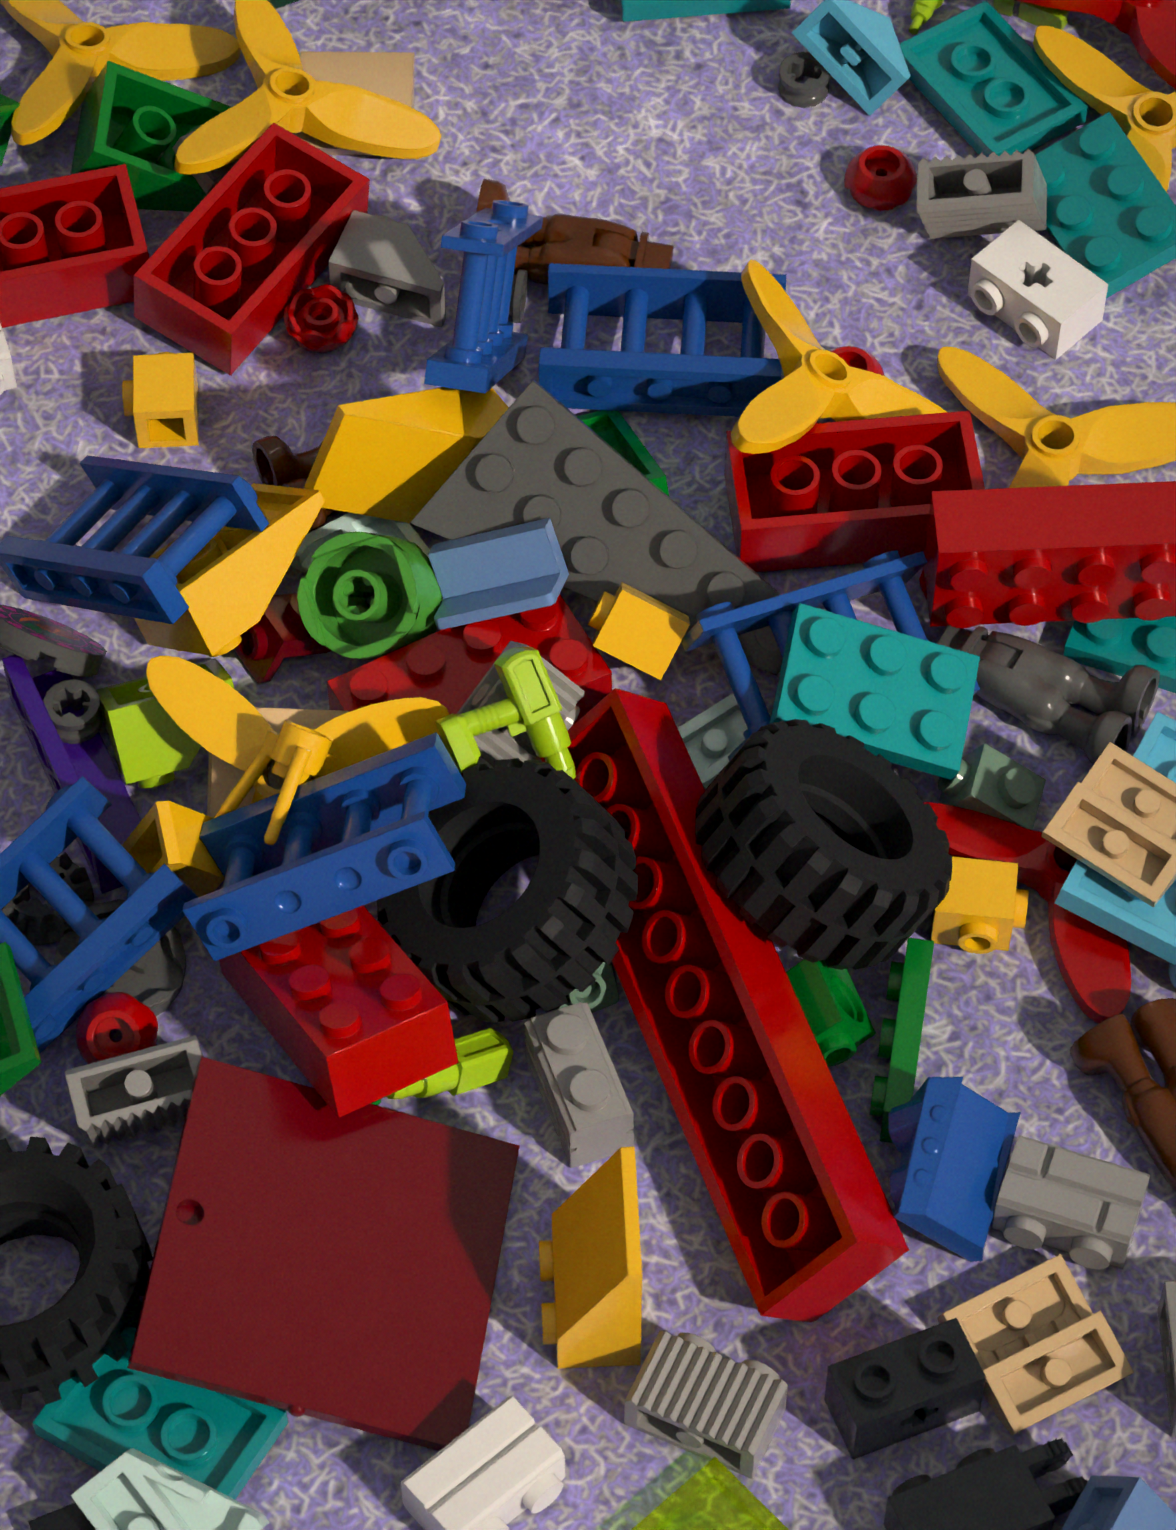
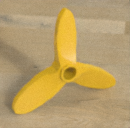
M0 0L1 5L9 15L39 40L53 56L44 71L24 93L19 102L20 106L16 108L13 114L11 135L13 141L22 146L33 144L47 137L73 115L84 101L87 92L107 61L161 81L198 78L221 72L233 65L240 57L238 40L221 29L191 24L152 22L131 23L105 28L96 23L82 21L60 0Z
M235 0L233 19L236 38L258 89L240 103L201 125L178 147L174 167L179 174L192 175L205 173L234 162L248 151L273 122L291 133L303 132L337 148L397 159H420L432 155L438 151L441 133L429 117L401 102L358 86L315 80L304 71L291 33L271 3L267 0Z
M1038 26L1034 33L1033 45L1042 62L1063 85L1101 115L1107 112L1112 114L1167 192L1172 168V149L1176 147V91L1168 95L1151 91L1132 79L1100 51L1076 36L1055 27Z
M751 259L741 272V281L753 311L777 351L784 378L758 394L748 404L733 426L731 439L737 450L749 454H762L778 450L805 435L819 418H831L839 422L947 412L927 398L897 384L889 378L851 367L837 354L825 350L820 346L799 309L773 275L756 260Z
M944 346L939 349L937 368L945 385L964 407L998 434L1022 458V463L1009 488L1068 486L1069 481L1074 479L1077 474H1124L1176 461L1175 402H1143L1112 405L1070 419L1066 416L1056 415L1041 406L1010 377L982 358L955 347Z
M164 655L151 658L147 663L146 675L149 687L159 704L175 723L208 752L245 772L260 752L268 730L276 733L257 708L225 681L200 666L179 657ZM423 697L402 698L375 703L331 719L314 730L333 739L328 751L329 754L336 756L330 771L332 773L435 732L440 737L441 735L435 721L450 713L447 707L435 700ZM273 759L254 784L255 792L251 804L276 795L281 791L274 789L269 783L268 769L274 761Z

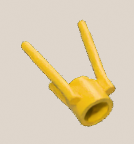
M286 720L280 734L268 730L260 752L225 799L214 818L236 810L273 759L275 763L271 772L285 779L264 836V842L267 845H274L277 842L283 823H285L298 785L309 782L312 775L314 780L330 773L336 756L328 753L333 739L313 729Z

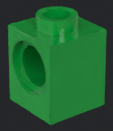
M804 959L786 971L828 1067L836 1066L849 1060L856 1053L859 1045L876 1034L847 969L828 968L823 960L812 963Z

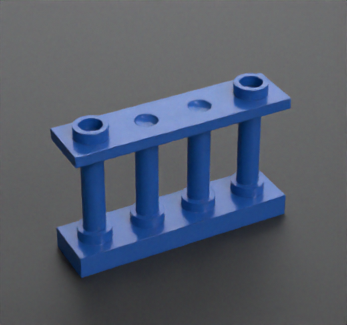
M494 200L492 209H482L442 235L441 248L464 251L453 339L427 359L424 384L486 393L525 358L528 334L513 332L514 324L508 322L517 246L542 229L543 216L528 214L529 205L514 201Z
M549 263L548 313L564 314L561 348L540 347L539 384L569 409L740 417L748 404L758 394L781 380L782 366L780 360L764 358L766 331L753 311L741 281V272ZM772 274L786 291V275ZM588 315L623 317L620 351L585 349ZM647 318L683 320L680 354L644 352ZM706 321L742 323L740 357L704 355Z
M87 455L80 462V465L96 489L45 541L7 535L0 542V565L20 595L26 599L174 624L189 608L176 588V576L224 526L262 532L269 525V522L256 503L257 494L255 490L239 475ZM110 509L117 510L82 546L76 545ZM147 515L154 516L119 553L113 551ZM184 521L192 522L157 559L150 557Z
M897 550L889 551L866 561L863 564V570L736 609L733 608L731 602H723L711 606L696 615L697 623L681 641L686 652L712 643L714 644L748 728L743 732L745 740L728 756L729 761L752 733L757 732L760 727L770 724L771 720L738 635L770 626L783 658L792 612L799 603L819 609H826V611L857 620L850 601L880 591L896 631L927 640L905 586V583L928 563L923 551L900 558ZM977 680L975 683L974 694L980 690Z
M435 732L299 785L285 823H283L277 842L274 845H267L264 842V836L279 793L203 822L200 838L225 877L222 889L185 902L182 911L212 959L217 961L453 872L455 870V862L428 816L431 810L463 799L465 797L466 782L438 733Z
M84 776L73 785H68L56 792L47 803L46 811L0 853V944L6 942L11 947L16 967L31 982L30 992L24 999L39 1054L80 1016L87 1004L98 999L185 916L182 911L185 902L198 898L197 894L166 864H163L156 872L147 873L97 819L112 803ZM77 837L128 891L127 900L108 918L99 919L49 865ZM29 883L35 887L80 937L78 946L59 964L51 966L1 910Z

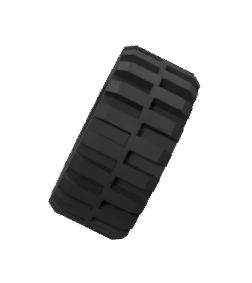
M793 719L785 722L784 720L762 726L757 732L752 733L699 798L696 807L695 835L697 844L702 846L701 859L707 871H713L716 875V886L726 899L732 898L741 908L739 914L751 925L756 923L768 932L767 938L780 947L788 945L797 950L798 957L812 963L823 960L828 968L839 970L853 968V970L877 966L880 962L890 959L945 898L949 891L952 877V856L949 855V841L945 831L938 829L936 825L937 815L929 804H924L917 796L918 789L907 777L902 779L891 769L893 764L880 754L875 756L866 750L864 743L850 735L846 737L838 735L835 728L822 723L810 726L807 720Z
M519 758L495 760L493 768H489L486 764H478L463 770V779L466 782L465 797L429 811L428 817L453 858L455 870L377 900L378 921L383 924L381 926L446 999L448 1006L464 1016L473 1015L479 1021L493 1023L504 1021L505 1016L512 1022L529 1019L536 1016V1009L543 1008L546 1012L553 1011L568 1003L566 995L577 989L579 992H583L596 980L592 974L603 962L609 965L619 951V946L615 943L621 932L628 933L634 911L629 907V901L637 900L638 875L633 871L636 869L637 859L633 845L625 838V830L618 821L563 770H555L549 763L542 761L525 760L523 763ZM539 855L534 875L519 899L498 917L476 926L481 904L494 883L517 863Z

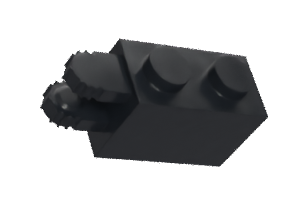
M1062 1438L1048 1441L1044 1445H1038L1020 1453L1016 1444L996 1453L993 1448H984L963 1458L957 1464L956 1469L933 1479L927 1474L918 1475L901 1483L895 1488L892 1496L887 1497L884 1526L886 1530H1052L1055 1517L1073 1509L1087 1484V1480H1084L1083 1476L1075 1477L1042 1491L1039 1489L1035 1481L1036 1478L1061 1468L1073 1456L1069 1446Z

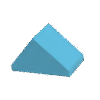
M824 0L792 32L795 38L869 116L911 77L891 19L850 0Z

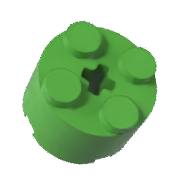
M367 532L340 534L327 540L317 548L311 557L313 560L305 577H301L297 600L300 616L306 630L319 644L324 645L341 656L351 659L375 660L429 636L438 630L434 616L442 603V593L428 556L413 542L398 537ZM375 594L374 598L370 601L371 607H368L366 597Z

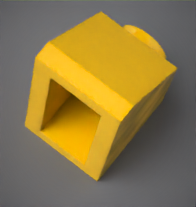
M169 800L155 802L122 845L147 873L156 872L163 864H166L198 897L214 892L225 878L200 838L203 822L213 818Z

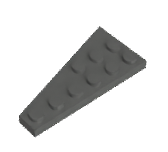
M533 380L410 522L444 538L454 540L550 518L569 572L563 587L599 601L604 591L615 595L621 582L688 615L690 626L685 635L697 623L696 615L711 606L723 602H731L733 608L736 609L781 595L536 380ZM770 626L738 635L749 664L777 676L781 670L783 658ZM713 643L706 645V647L716 650Z

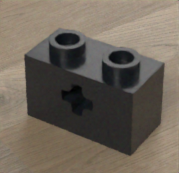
M956 1317L829 1365L824 1400L852 1460L979 1412L986 1376Z

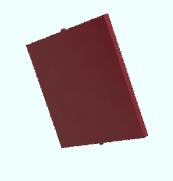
M201 1056L195 1073L127 1368L287 1410L294 1417L306 1415L440 1451L469 1428L520 1146L373 1104H368L338 1118L313 1087Z

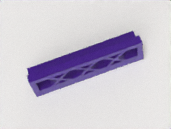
M13 654L3 658L2 662L10 699L54 793L68 785H73L84 776L112 803L97 819L123 845L141 819L100 733L98 732L92 739L83 743L68 744L62 742L43 702L46 692L53 685L64 680H72V675L55 669L32 678L22 657ZM70 706L62 709V714L70 712L79 717L84 714V708L75 711ZM77 837L76 840L101 893L104 894L122 887L123 885Z

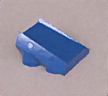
M928 1077L909 1102L892 1108L888 1115L889 1134L893 1144L901 1153L900 1167L893 1169L890 1174V1195L895 1205L894 1218L970 1262L982 1261L989 1227L992 1224L996 1201L1001 1189L1002 1179L1021 1112L1008 1113L963 1085V1077Z

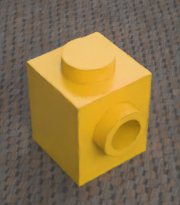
M161 352L152 355H133V380L122 381L124 416H134L138 448L199 445L198 383L194 353Z
M621 582L615 595L606 591L603 592L587 625L596 629L593 636L594 647L661 680L690 626V620L688 615Z
M952 856V877L949 891L942 902L933 910L931 941H934L936 944L959 946L961 949L975 954H985L994 950L1009 951L1012 928L1025 929L1029 890L1016 889L1018 863Z

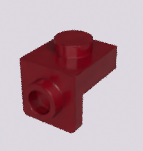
M297 593L274 595L260 621L240 635L242 641L234 648V651L257 683L270 682L284 658L322 654L331 651L324 645L319 644L306 630L298 608Z

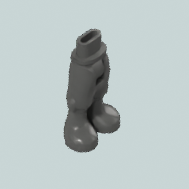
M948 626L937 642L940 645L980 656L976 678L980 690L975 693L977 696L1023 721L1037 732L1046 735L1059 734L1084 750L1092 764H1095L1109 742L1127 752L1131 735L1137 736L1147 718L1160 681V672L1146 665L1137 664L1129 669L1119 682L1103 680L1090 675L1086 668L1078 662L1040 644L1002 632L992 631L988 635V629L982 626H978L973 632L964 628ZM1070 704H1080L1100 716H1093L1077 710Z

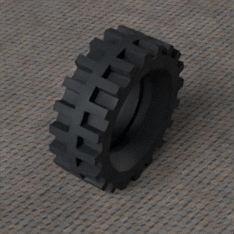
M30 1137L26 1151L12 1152L7 1139L0 1140V1246L7 1241L31 1235L61 1237L72 1243L78 1251L80 1266L74 1283L55 1305L32 1319L4 1326L0 1325V1402L5 1410H21L23 1394L36 1391L40 1392L45 1404L61 1399L58 1388L59 1384L77 1376L82 1385L86 1387L98 1379L92 1365L104 1354L117 1362L128 1351V1348L121 1333L126 1326L137 1328L142 1306L139 1295L145 1294L150 1272L147 1262L153 1259L151 1248L122 1183L116 1184L110 1168L100 1159L89 1167L81 1147L70 1143L66 1144L59 1156L53 1155L46 1138Z

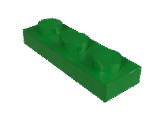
M908 938L905 962L891 961L886 1000L899 1002L897 1018H883L878 1057L891 1059L888 1077L875 1076L869 1114L870 1116L882 1117L879 1140L881 1142L893 1143L889 1134L888 1118L891 1109L909 1102L913 1097L934 941Z

